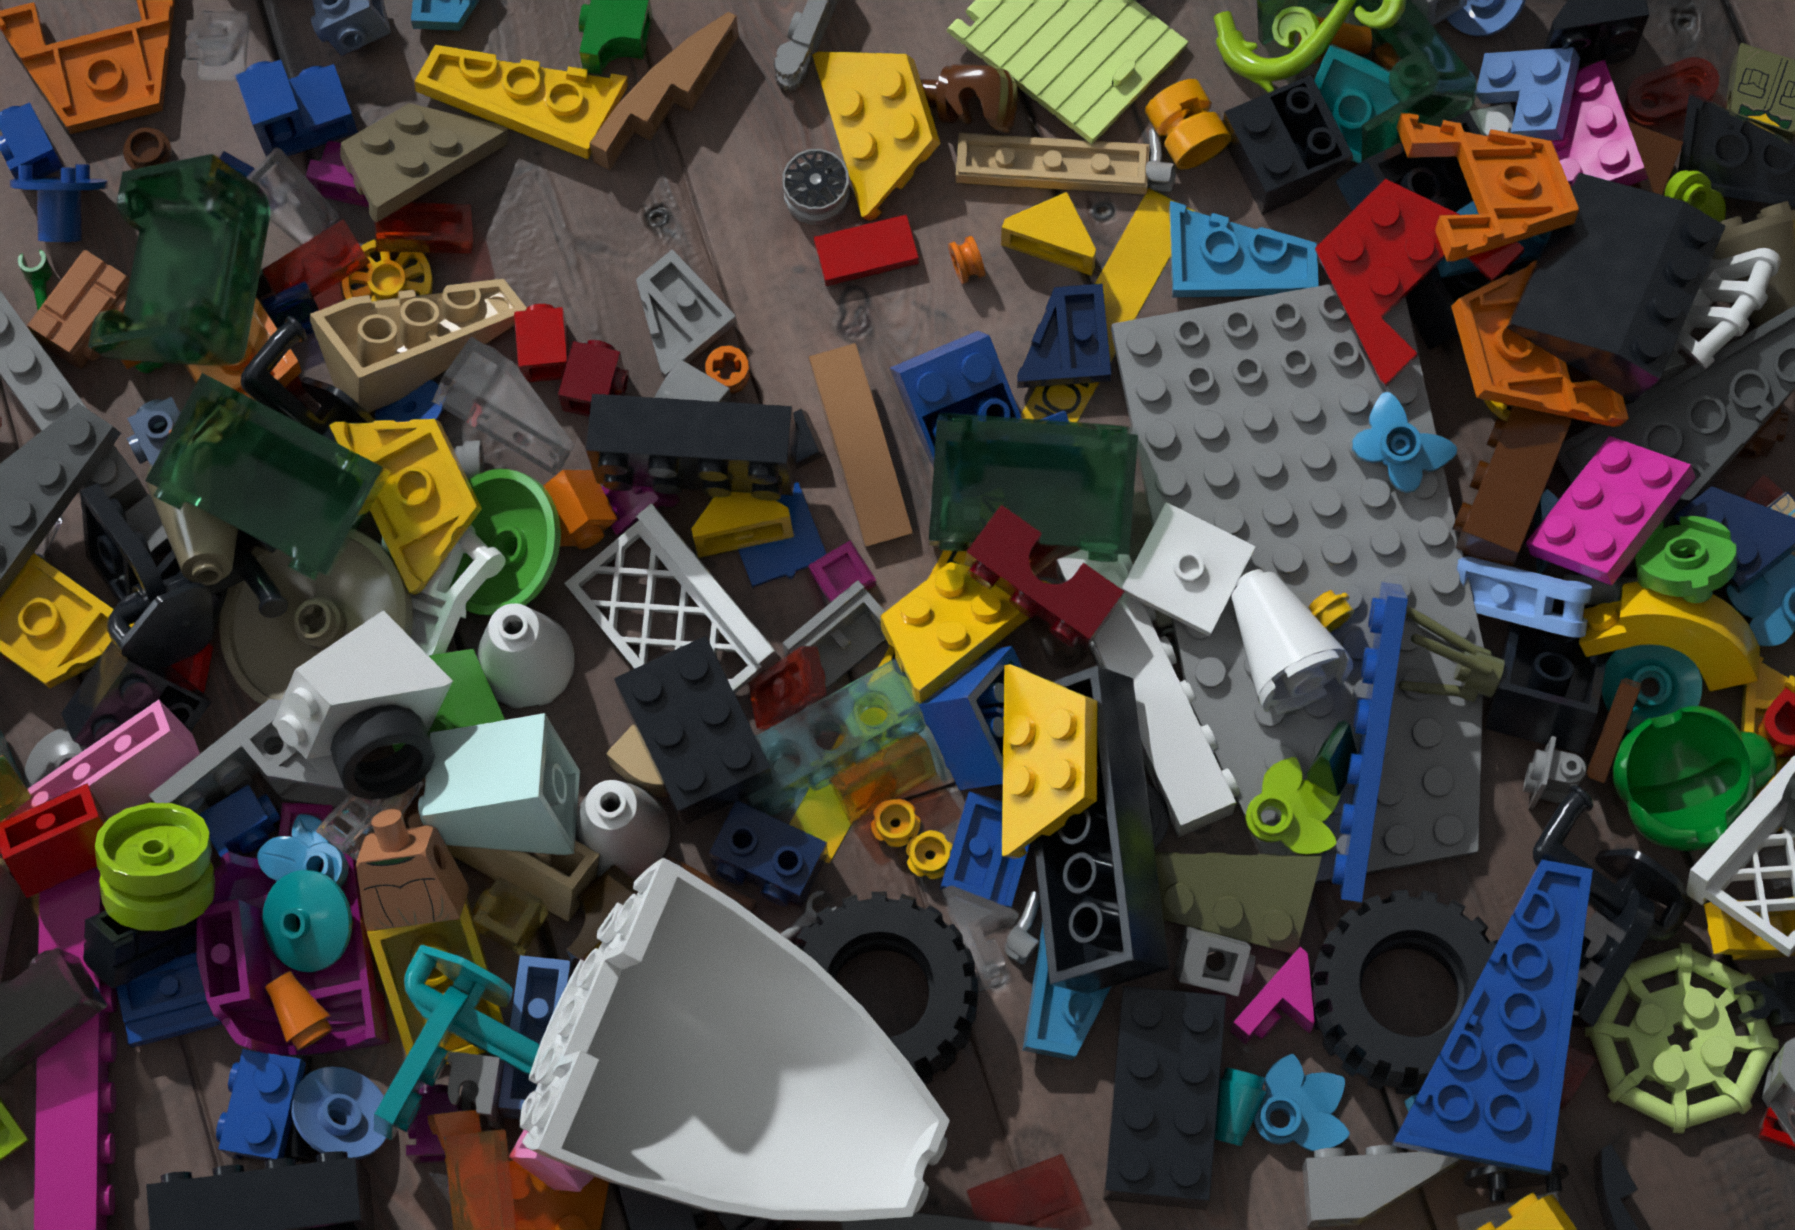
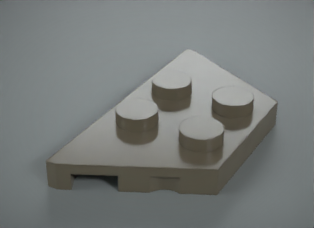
M408 103L341 142L340 158L347 172L354 176L353 183L359 195L364 194L368 200L371 218L378 222L507 145L508 128L503 125Z

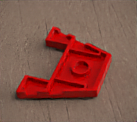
M1387 179L1381 182L1315 247L1316 254L1380 382L1385 387L1418 354L1383 318L1445 258L1435 231L1439 216L1460 215ZM1514 242L1466 258L1493 282L1524 253V247L1520 243Z

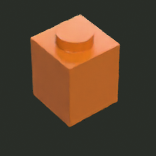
M562 470L543 485L552 497L559 515L561 529L560 546H577L578 549L589 548L600 542L605 536L603 531L618 520L601 485L596 482L593 470Z

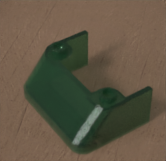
M1257 0L1258 39L1263 45L1274 39L1272 25L1275 17L1283 9L1291 6L1304 7L1317 14L1339 0ZM1357 0L1351 10L1355 13L1356 7L1362 6L1367 12H1374L1381 7L1383 0ZM1406 0L1405 11L1392 27L1383 30L1371 28L1372 35L1378 43L1383 45L1388 42L1401 58V61L1393 66L1389 75L1390 91L1399 103L1362 125L1361 162L1402 142L1396 128L1401 113L1419 115L1418 123L1437 126L1443 120H1449L1469 110L1476 99V79L1473 73L1411 0Z

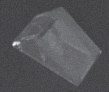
M276 147L243 181L254 208L306 250L339 218V214L280 148Z

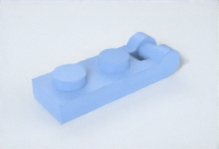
M1470 556L1458 559L1457 571L1460 575V582L1464 586L1467 577L1469 578L1476 613L1563 636L1584 637L1586 635L1588 621L1583 617L1585 603L1591 601L1592 585L1580 581H1566ZM1554 598L1565 601L1563 614L1552 612Z

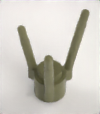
M1407 605L1405 616L1464 651L1461 653L1419 634L1411 636V641L1414 644L1458 663L1454 679L1462 683L1461 686L1400 681L1398 684L1399 689L1425 694L1460 697L1473 703L1478 694L1491 698L1500 682L1505 661L1492 656L1491 650L1471 643Z

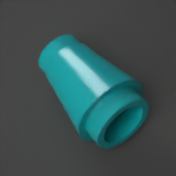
M1225 1067L1223 1078L1219 1079L1215 1127L1216 1140L1238 1146L1243 1145L1244 1137L1247 1136L1267 1093L1262 1090L1265 1081L1264 1077Z

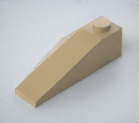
M504 279L447 285L443 293L416 296L415 290L398 291V298L371 301L370 295L352 297L311 313L310 322L334 386L345 392L367 413H370L401 400L427 381L432 380L514 326V312L526 311L527 307Z

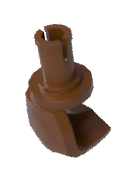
M953 64L942 69L938 80L920 79L929 108H936L941 122L955 123L959 117L963 123L969 125L972 118L967 103L972 96L977 95L981 101L984 117L989 125L1004 133L1009 134L1011 132L1017 111L1018 88L1009 71L996 66Z

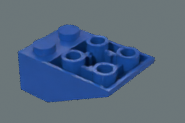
M976 331L890 367L908 416L948 500L956 505H960L965 498L976 499L1000 489V485L993 481V476L996 473L985 440L1022 427L1024 422L990 335Z

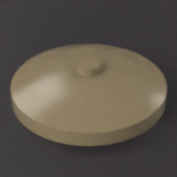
M309 522L295 525L274 553L259 547L254 548L250 552L274 581L281 596L287 599L288 609L284 614L275 618H267L261 615L258 609L260 601L245 581L228 588L220 612V643L227 667L245 693L261 705L269 699L282 700L296 668L384 610L410 638L413 627L411 593H409L391 554L374 539L360 531L330 522Z

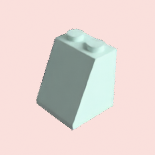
M545 713L430 733V741L435 758L431 770L425 776L424 795L419 798L418 810L422 823L437 828L446 845L556 855L574 854L580 770Z

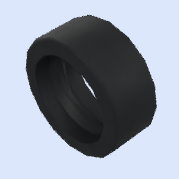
M397 705L378 706L358 713L346 721L336 732L330 747L343 787L353 796L368 800L390 798L406 792L422 781L431 770L435 758L432 743L421 717L413 710ZM405 743L400 750L389 757L378 761L360 762L365 755L376 748L388 744Z

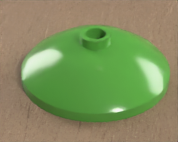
M511 469L485 471L468 480L482 507V510L471 525L475 528L476 535L489 548H497L505 557V564L502 570L497 575L487 578L466 602L467 611L483 616L492 617L499 608L507 604H522L525 606L531 602L548 582L556 565L560 549V520L552 497L536 479ZM463 553L449 589L474 561L467 553Z

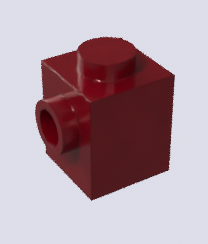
M588 340L587 344L573 341L558 393L562 411L590 417L592 394L625 395L629 380V370L624 369L620 351L615 350V347L600 340Z

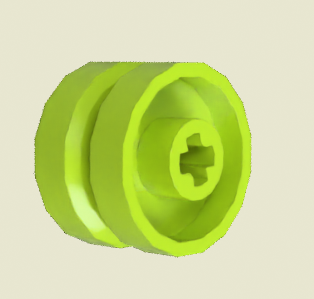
M145 803L129 807L110 817L97 832L95 853L97 867L101 874L99 879L101 899L107 914L119 924L141 931H163L189 923L202 915L212 903L215 892L214 868L210 861L212 853L210 832L204 819L190 808L172 803Z

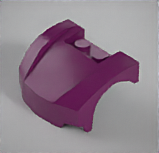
M348 840L335 845L343 852L349 866L347 879L340 887L349 902L352 914V933L349 944L338 961L328 968L314 972H302L288 967L276 957L267 943L263 929V908L266 897L276 883V880L269 878L261 870L256 858L244 857L233 852H227L221 857L220 862L222 864L214 872L215 892L213 901L204 913L197 917L196 959L206 999L212 1013L222 1022L236 1044L266 1054L289 1056L338 1053L390 1043L384 995L376 991L370 941L364 923L356 869L357 858L361 850V846ZM324 861L321 863L318 872L323 870ZM296 915V924L298 929H300L301 922ZM290 971L296 980L331 1015L327 1020L333 1028L325 1037L301 1051H297L292 1042L286 1043L271 997L265 989V986Z

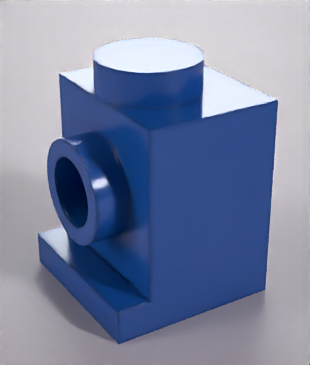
M30 102L22 106H12L0 112V130L3 134L0 136V151L15 179L18 178V165H33V178L45 177L63 167Z
M249 784L198 814L204 819L210 832V840L220 857L227 852L237 854L242 851V853L246 854L260 848L268 841V834L276 830L273 824L281 819L267 794L265 793L257 798Z

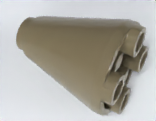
M1788 201L1761 209L1760 213L1756 215L1757 220L1743 224L1741 216L1720 222L1726 227L1712 257L1713 259L1722 260L1759 248L1771 249L1778 253L1781 258L1779 270L1776 275L1770 278L1766 289L1767 301L1760 310H1754L1749 316L1756 328L1795 306V210H1791ZM1750 275L1732 281L1748 282Z

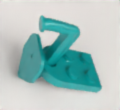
M425 945L419 946L408 965L404 976V985L412 1004L427 1022L374 1113V1131L390 1140L394 1138L398 1129L407 1133L422 1106L420 1102L423 1096L419 1095V1092L424 1083L433 1087L447 1063L445 1058L448 1054V1050L444 1048L452 1034L490 1055L500 1058L503 1062L527 1075H530L540 1044L476 1010L481 998L495 1005L507 1007L513 993V989L508 983L463 957ZM434 967L454 982L444 994L425 984Z

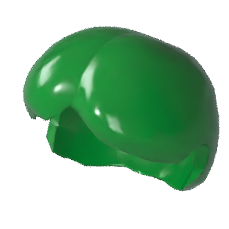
M1688 706L1679 708L1677 711L1667 715L1643 720L1625 736L1615 758L1613 782L1619 797L1628 806V814L1634 827L1645 839L1665 849L1695 851L1711 847L1755 799L1757 790L1767 784L1775 774L1777 757L1772 745L1763 736L1753 732L1739 731L1729 718L1716 710L1701 706Z

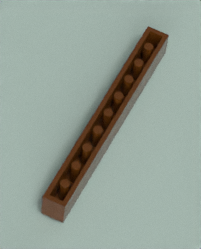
M1628 122L1648 175V179L1630 186L1662 195L1683 142ZM1566 363L1571 382L1588 381V375ZM1505 404L1512 407L1508 419L1504 421L1497 418L1487 442V446L1495 449L1490 463L1483 460L1479 461L1469 486L1478 490L1473 505L1466 502L1462 503L1452 529L1461 533L1455 548L1462 550L1463 553L1478 559L1513 567L1572 418Z

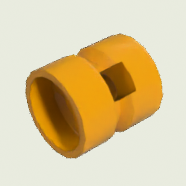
M1186 79L1167 87L1151 99L1145 107V113L1157 134L1167 136L1164 146L1176 167L1180 170L1190 169L1209 161L1226 148L1231 141V135L1219 114L1209 112L1212 102L1197 79Z

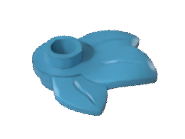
M1792 554L1784 558L1740 594L1731 585L1726 588V594L1733 607L1742 615L1752 619L1749 626L1759 646L1771 647L1780 645L1795 631V613L1791 607L1792 601L1795 599V556Z
M299 814L293 824L292 837L279 836L272 838L264 843L257 853L258 864L261 870L269 878L276 880V882L294 871H318L323 861L324 867L321 873L329 876L340 887L346 881L349 872L348 862L343 852L337 846L331 844L328 826L321 819L311 815Z
M1294 1054L1278 1060L1271 1066L1265 1077L1266 1097H1264L1254 1118L1257 1132L1264 1140L1272 1144L1283 1145L1294 1141L1309 1151L1334 1148L1348 1138L1350 1132L1339 1119L1331 1114L1335 1112L1342 1098L1345 1078L1325 1072L1304 1076L1303 1068ZM1275 1111L1284 1112L1289 1119L1288 1125L1284 1128L1273 1126L1270 1121V1114Z

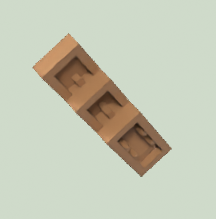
M727 12L688 37L646 73L618 103L591 140L590 148L594 163L610 171L634 133L651 141L674 103L692 111L739 37L736 15Z
M856 343L808 356L833 447L838 456L864 546L867 547L912 534L900 486Z

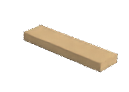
M959 133L956 183L1146 195L1148 180L1146 164L1149 161L1150 144L1095 141L1091 144L1087 140Z

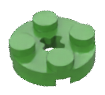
M1698 516L1679 517L1680 525H1671L1664 528V522L1662 521L1635 555L1639 585L1664 595L1683 597L1684 600L1690 603H1702L1712 597L1713 590L1725 585L1733 577L1737 569L1736 543L1734 544L1731 541V532L1717 521ZM1689 554L1695 555L1694 557H1691V558H1685V557H1687Z

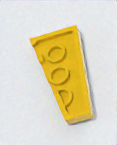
M435 45L417 75L414 84L415 92L588 160L591 155L590 142L620 102L628 87V76L612 73L610 78L588 75L587 69L568 66L567 71L540 67V62L521 59L520 63L497 60L495 54Z

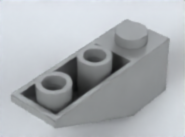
M1391 1145L1365 1148L1366 1155L1345 1156V1149L1343 1148L1315 1150L1314 1158H1306L1302 1166L1307 1228L1360 1225L1454 1168L1461 1159L1422 1151L1397 1153L1396 1146Z

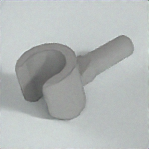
M1152 128L1149 130L1150 161L1146 164L1148 186L1151 190L1172 192L1175 185L1176 165L1174 163L1162 162L1161 136Z
M816 891L809 896L804 914L781 933L783 937L791 942L805 926L812 927L817 922L816 915L818 913L813 910L812 906L818 904L824 898L825 892Z
M1034 891L1030 894L1021 920L1011 930L1005 944L1006 954L1022 965L1029 960L1039 944L1036 938L1027 933L1032 927L1040 906V894Z

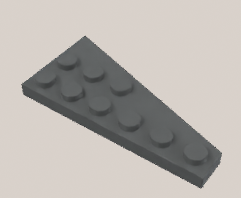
M1795 306L1720 349L1712 356L1715 361L1707 369H1704L1697 363L1637 398L1634 402L1625 405L1629 419L1621 426L1611 427L1595 423L1564 441L1557 459L1571 483L1574 482L1609 436L1691 464L1696 478L1662 520L1664 528L1674 525L1673 516L1709 487L1795 391ZM1635 557L1624 570L1627 576L1636 568Z
M80 403L74 405L0 463V598L121 435V432Z

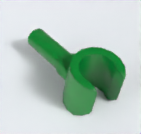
M41 249L39 250L41 262L36 267H28L23 253L18 257V265L25 280L32 285L37 311L47 299L46 282L52 275L50 263Z

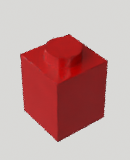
M534 304L528 306L526 311L514 312L518 367L523 383L562 379L569 357L568 329L563 307L554 308L550 304Z

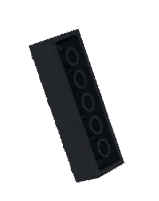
M1098 665L1053 681L1069 690L1097 701V801L1080 814L1070 816L1065 825L1051 836L1041 834L1033 840L1050 985L1085 994L1169 969L1133 678Z

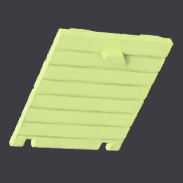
M975 0L965 10L966 14L975 23L970 27L962 20L956 19L946 29L947 33L961 44H964L965 47L982 58L987 64L1009 71L1017 87H1020L1023 92L1035 101H1038L1041 106L1053 115H1056L1058 119L1071 129H1074L1076 133L1091 144L1102 136L1148 86L1187 48L1189 42L1133 0Z

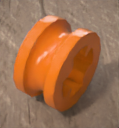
M972 236L965 237V242L961 245L956 244L955 241L948 243L950 258L961 284L967 283L971 275H977L978 278L985 276L983 260Z
M721 346L714 349L708 355L705 363L706 374L730 388V394L741 391L747 385L750 378L748 359L739 348ZM725 361L734 362L735 370L741 368L740 372H732L730 379H722L719 370L714 372L715 368H723Z

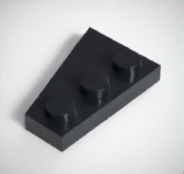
M1694 92L1690 93L1678 172L1687 170L1699 171L1705 174L1710 179L1711 189L1718 191L1723 197L1770 204L1788 201L1790 207H1795V143Z

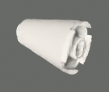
M1257 569L1246 573L1236 582L1237 588L1233 591L1231 597L1257 698L1264 711L1268 712L1270 706L1274 707L1277 714L1303 708L1327 695L1328 693L1324 685L1336 677L1339 684L1347 679L1353 669V661L1349 653L1276 573L1263 572V570Z
M522 604L504 605L492 615L479 642L476 656L496 700L512 708H523L538 704L542 706L553 701L566 689L574 674V649L565 629L552 618Z
M606 780L595 785L577 807L575 840L600 854L597 876L599 877L611 866L615 865L636 880L646 869L663 857L669 845L671 835L668 815L661 802L652 793L641 787L617 780Z

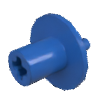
M75 164V168L62 167L61 177L33 178V165H18V178L10 180V187L37 190L38 241L77 242L82 241L81 190L108 188V180L90 178L89 164Z

